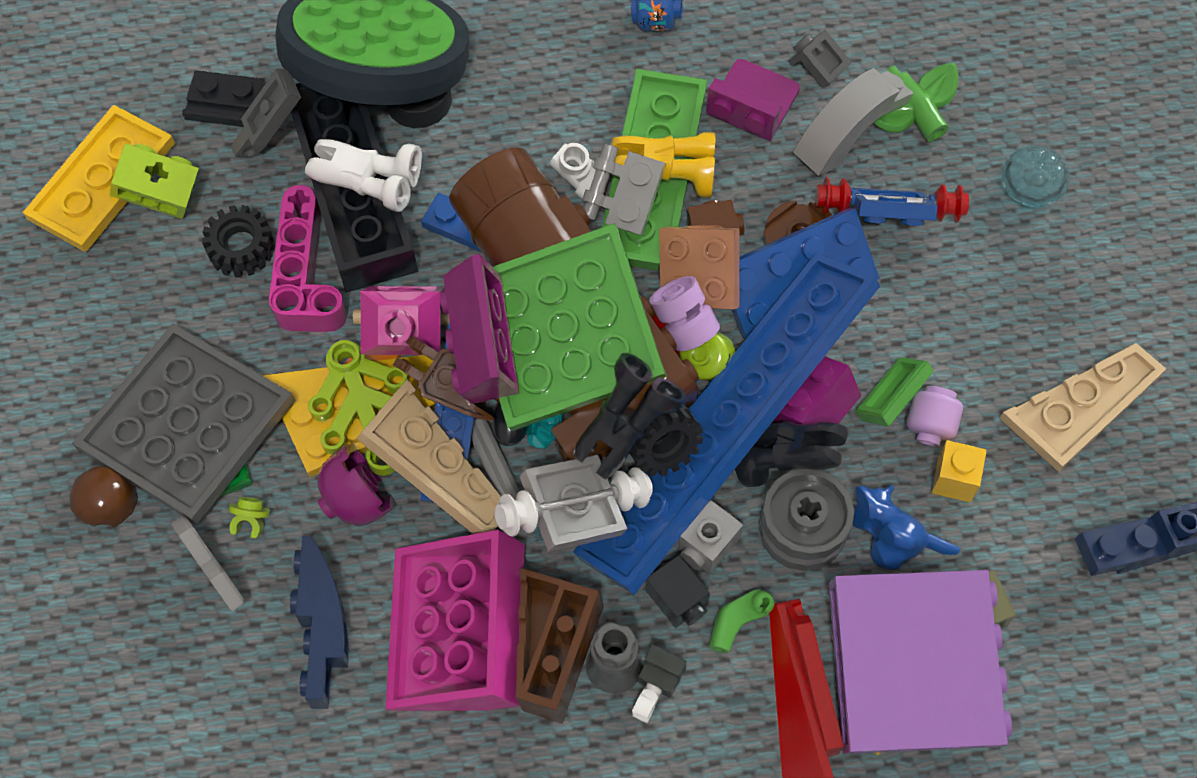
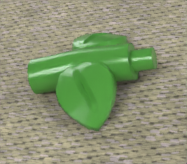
M946 63L934 67L921 76L918 83L907 72L901 73L896 66L889 67L886 71L900 77L904 85L914 94L908 104L884 114L873 123L887 132L900 133L911 127L915 121L928 142L942 137L948 131L949 126L938 108L949 104L956 94L958 87V68L956 64Z

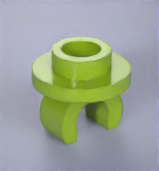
M239 497L238 503L230 504L228 511L237 515L230 522V533L233 535L240 533L242 522L246 520L252 525L251 538L256 539L260 537L264 531L262 518H267L270 515V509L263 507V500Z

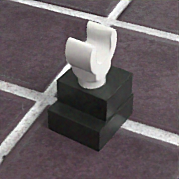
M655 645L651 646L638 677V683L644 685L645 688L632 710L633 717L648 723L660 694L671 699L677 684L680 683L686 671L687 661Z

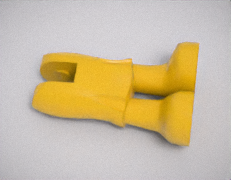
M702 132L693 137L673 138L672 136L664 138L618 136L611 140V145L618 148L615 163L624 166L628 151L665 162L666 166L661 178L662 180L669 181L670 178L689 180L693 183L697 196L711 198L715 164V132ZM675 156H682V157H691V158H693V159H677V160H674V159H675Z

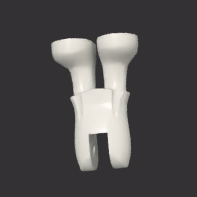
M320 139L315 146V152L320 158H311L305 167V174L324 184L349 188L362 196L370 195L383 201V205L387 209L399 212L407 206L410 200V186L415 187L421 169L422 151L420 146L404 144L397 152L396 157L379 155L376 150H363L339 141ZM376 174H379L389 178L384 180L375 178Z

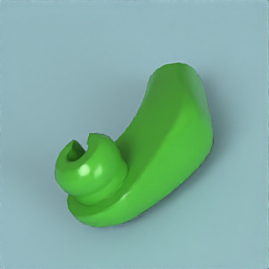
M753 590L721 607L716 614L709 648L721 653H729L738 631L744 624L764 617L773 610L775 604L773 596L763 590Z

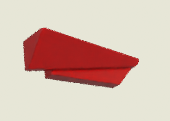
M800 599L775 603L773 610L769 613L782 778H834L828 757L839 755L844 745L813 623L809 615H804Z

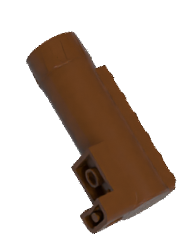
M523 148L505 149L483 159L457 181L449 196V202L471 234L472 242L481 250L492 267L591 232L588 227L591 222L584 208L579 203L574 206L567 195L560 198L555 186L547 181L527 150ZM641 296L667 376L664 379L673 382L685 393L687 397L685 406L688 408L697 400L699 389L695 382L699 380V376L689 360L681 361L674 351L677 348L674 338L665 327L662 329L658 328L652 319L655 313L650 303L644 296ZM652 383L645 385L642 391L629 404V409L633 412L636 410ZM608 398L569 411L571 417L551 429L556 442V450L564 462L576 459L573 457V452L578 439L598 415L602 401L608 400ZM599 439L596 444L597 447L587 457L598 455L600 462H602L606 454H610L612 448Z

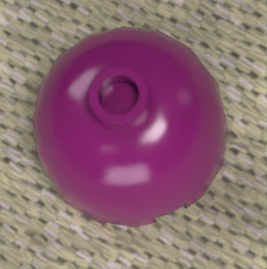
M346 444L323 463L318 473L317 482L318 490L322 497L317 502L321 510L330 519L337 516L341 521L350 525H368L391 511L395 507L394 499L391 494L385 499L379 492L380 485L378 481H382L380 476L372 472L367 459L358 450L350 454L351 445Z

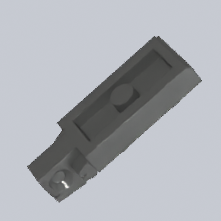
M278 68L274 71L241 118L244 128L231 145L235 156L246 158L258 156L278 131L292 109L297 105L301 96L288 70Z

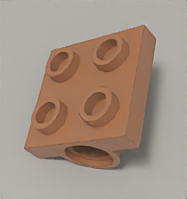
M718 225L665 226L659 228L660 287L675 279L693 276L705 295L703 304L716 309L738 308L739 228H723Z

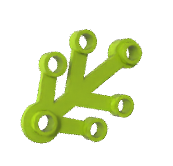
M340 340L334 343L328 350L326 365L330 372L318 394L313 396L308 403L311 416L315 420L326 421L330 419L334 414L332 399L345 380L349 393L330 428L322 433L320 439L323 449L330 455L347 444L345 434L357 413L363 429H365L376 416L373 407L381 410L392 397L364 386L360 374L383 381L386 389L393 394L408 379L407 374L396 367L390 368L366 359L365 354H361V346L349 340ZM348 357L353 359L348 364H340L341 360ZM395 376L403 378L398 384L389 383ZM319 404L328 405L323 412L315 411L316 406ZM332 437L340 438V442L334 446L327 444L328 440ZM367 449L366 459L372 472L381 476L390 475L395 472L388 464L383 466L377 464L380 458L370 449Z

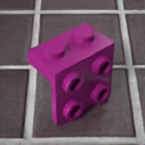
M737 59L724 81L715 78L710 85L706 114L768 141H772L796 99L800 85L794 80L747 60Z

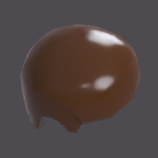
M93 467L75 479L69 496L70 508L77 518L90 526L110 525L115 527L123 523L134 512L138 500L136 486L132 485L110 467Z

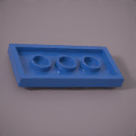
M847 208L739 257V307L731 310L742 338L746 339L816 253L873 275L877 280L880 279L856 208Z

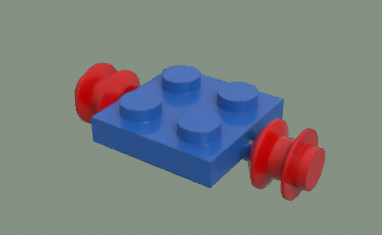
M825 177L823 184H818L816 187L815 205L816 207H821L823 215H826L829 208H837V211L841 212L851 206L856 208L857 214L863 216V221L886 223V218H899L902 224L921 226L924 224V220L936 221L937 219L938 222H942L945 215H952L954 222L958 223L961 216H966L968 213L969 194L963 192L961 185H958L954 192H947L945 184H941L934 192V195L927 197L923 192L851 188L845 178H842L839 185H831L829 178Z

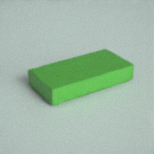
M900 357L855 412L864 422L889 427L934 372L928 361Z

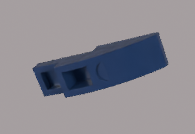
M1197 502L1159 510L1148 518L1079 534L1075 541L1090 575L1095 576L1112 571L1121 574L1197 551Z
M302 536L301 550H295L294 573L299 575L298 589H292L290 595L291 614H295L302 627H311V630H305L303 637L304 655H309L308 671H301L300 695L305 696V700L311 709H328L332 668H348L349 642L347 622L337 584L321 551L311 536Z

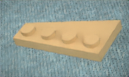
M1135 343L1095 364L1090 370L1080 375L1076 374L1064 380L1061 385L1031 397L1028 402L1004 411L1000 419L1054 469L1060 472L1163 375L1166 368Z
M407 379L361 432L357 440L472 534L494 531L498 527L495 519V507L499 503L500 494L479 468L473 469L462 455L464 449L455 438L449 439L437 424L439 418L429 406L425 408L414 395L416 389Z

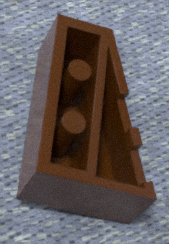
M520 568L521 591L518 614L520 623L519 644L517 646L516 699L524 712L563 724L604 606L598 590Z

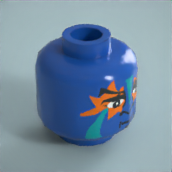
M631 0L632 22L638 23L639 28L644 32L670 31L675 26L676 18L683 17V0Z

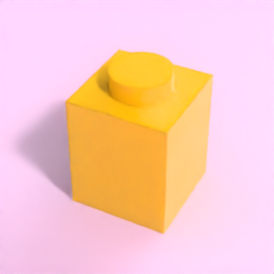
M946 440L938 456L931 493L971 503L981 484L987 449Z

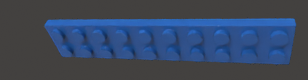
M816 253L733 354L726 368L711 381L690 407L689 411L699 422L703 433L700 434L703 437L702 444H696L699 448L696 455L689 454L688 457L691 461L687 465L682 461L678 464L680 470L673 472L669 468L668 474L665 476H661L658 471L655 476H651L646 471L645 474L650 478L653 488L647 506L638 508L633 504L629 511L620 510L627 530L621 536L578 545L573 551L578 559L632 595H635L879 289L880 284L877 278Z

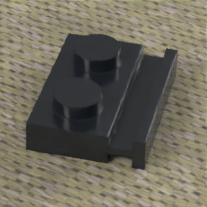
M195 70L186 98L187 105L182 111L185 120L244 127L241 118L266 84L265 79Z

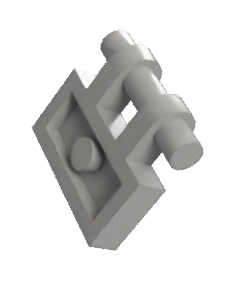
M604 144L600 158L596 157L593 169H596L590 189L585 190L582 199L585 202L584 210L589 219L595 220L599 207L609 209L605 224L611 225L615 223L619 229L643 236L666 164L665 162L628 151L623 166L614 162L618 148ZM610 175L620 177L614 198L603 195Z

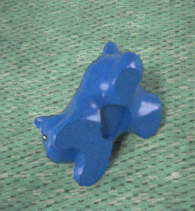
M894 485L876 489L867 488L866 486L856 487L857 506L853 505L854 518L852 525L855 528L870 533L874 537L870 555L876 565L888 570H898L905 561L916 557L925 548L943 555L959 554L960 548L927 533L926 528L915 517L894 505L891 501Z

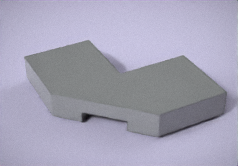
M180 516L171 522V526L229 609L234 611L244 604L243 597L188 519Z

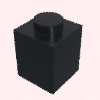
M680 555L647 578L645 591L675 629L684 622L688 626L694 624L708 611L705 606L708 605L710 592Z

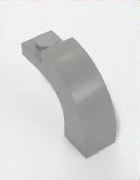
M872 68L858 76L832 98L807 128L793 153L818 176L829 172L842 164L855 141L874 121L884 114L908 104L914 93L904 85L903 80L889 71L880 74L875 68Z

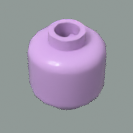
M926 386L925 391H919L914 395L906 424L910 431L918 434L917 442L939 447L941 440L946 441L956 438L963 413V405L956 399L957 393L938 386Z

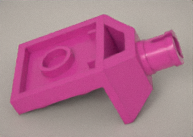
M368 286L360 291L361 354L420 355L406 344L410 336L415 337L439 352L441 350L442 306L440 291L445 290V286Z

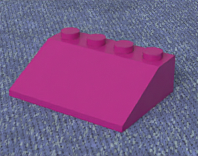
M494 530L395 549L386 710L487 711L520 706L516 699V677L520 623L518 619L521 591L520 568L524 569L525 544L500 530Z

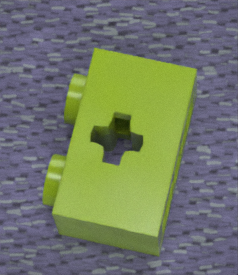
M125 143L111 182L109 196L183 219L199 168L192 166V163L185 158L178 156L168 158L156 154L155 150L143 144H134L132 146ZM153 174L160 176L157 183L150 181Z

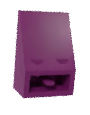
M824 356L777 415L774 422L791 421L796 424L835 422L839 424L861 397L850 366Z

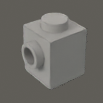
M710 500L681 535L678 548L681 551V557L691 567L697 570L702 567L711 574L740 540L743 524Z

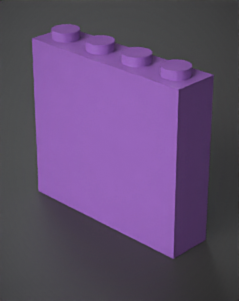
M989 570L835 576L829 582L841 737L844 745L842 749L843 754L996 748L1008 745L1007 737H1010L1012 734V720L1009 711H1004L1002 693H1005L1007 690V676L1004 667H999L998 650L1002 647V632L1000 625L994 623L993 607L997 605L998 595L995 582L990 581Z

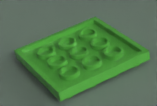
M615 223L493 267L502 279L519 394L499 398L509 430L514 431L609 398L616 384L614 366L622 353L635 355L649 366L652 371V377L647 384L652 383L656 378L667 377Z

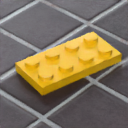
M113 105L22 213L31 223L86 253L127 203V201L109 196L111 182L124 144L132 146L134 144H143L154 149L156 154L165 156L175 144L172 135Z

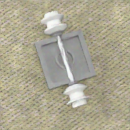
M598 455L586 457L583 463L575 459L525 469L520 476L525 490L519 491L515 500L511 495L503 494L495 507V519L498 527L509 536H516L520 526L527 533L533 532L538 524L548 552L621 536L627 530L620 510L629 511L633 504L638 508L647 506L653 491L652 483L648 475L640 468L633 467L629 470L628 474L621 470L614 473L609 484L608 479L605 480L596 474L602 465Z

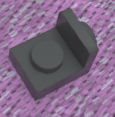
M826 30L815 37H812L810 33L804 36L793 46L796 53L788 59L792 66L801 61L823 88L829 85L852 63Z

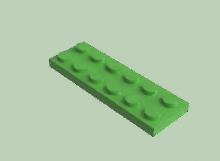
M637 69L622 136L647 138L696 136L703 109L707 80ZM675 156V159H674V160H677V159H693V158H691V157ZM613 176L609 193L611 198H614L620 177ZM670 178L669 181L661 179L643 236L618 228L630 266L659 271V228L680 226L688 180ZM606 209L602 227L608 226L607 224H605L609 213V209Z

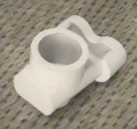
M565 143L550 161V166L576 188L575 194L583 199L585 190L590 189L596 169H593L595 161L589 158L587 149L581 144Z

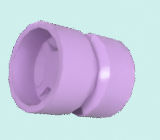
M693 276L681 277L665 284L654 292L649 299V303L658 320L662 323H667L665 328L674 338L677 344L675 350L677 351L690 350L704 344L715 336L720 329V324L712 308L707 304H703L705 295Z

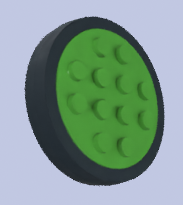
M287 0L281 7L277 18L275 31L278 59L283 68L288 70L294 79L308 88L345 101L372 105H399L431 99L447 92L461 80L469 57L468 27L463 18L452 7L441 0Z

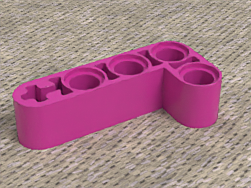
M304 185L292 186L287 189L282 197L269 305L276 322L284 330L332 332L340 329L346 323L347 311L338 289L329 285H313L321 212L315 193L311 188ZM301 213L302 218H298L297 214ZM298 239H304L300 243L293 244ZM293 272H300L294 277H287ZM296 305V307L290 311H283L284 308L287 306ZM325 307H335L329 312H320Z

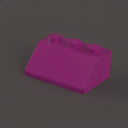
M481 254L472 255L443 276L445 290L440 291L442 309L446 315L449 314L451 329L446 330V342L450 353L455 355L456 368L451 371L452 383L456 393H460V396L471 404L519 394L501 276Z

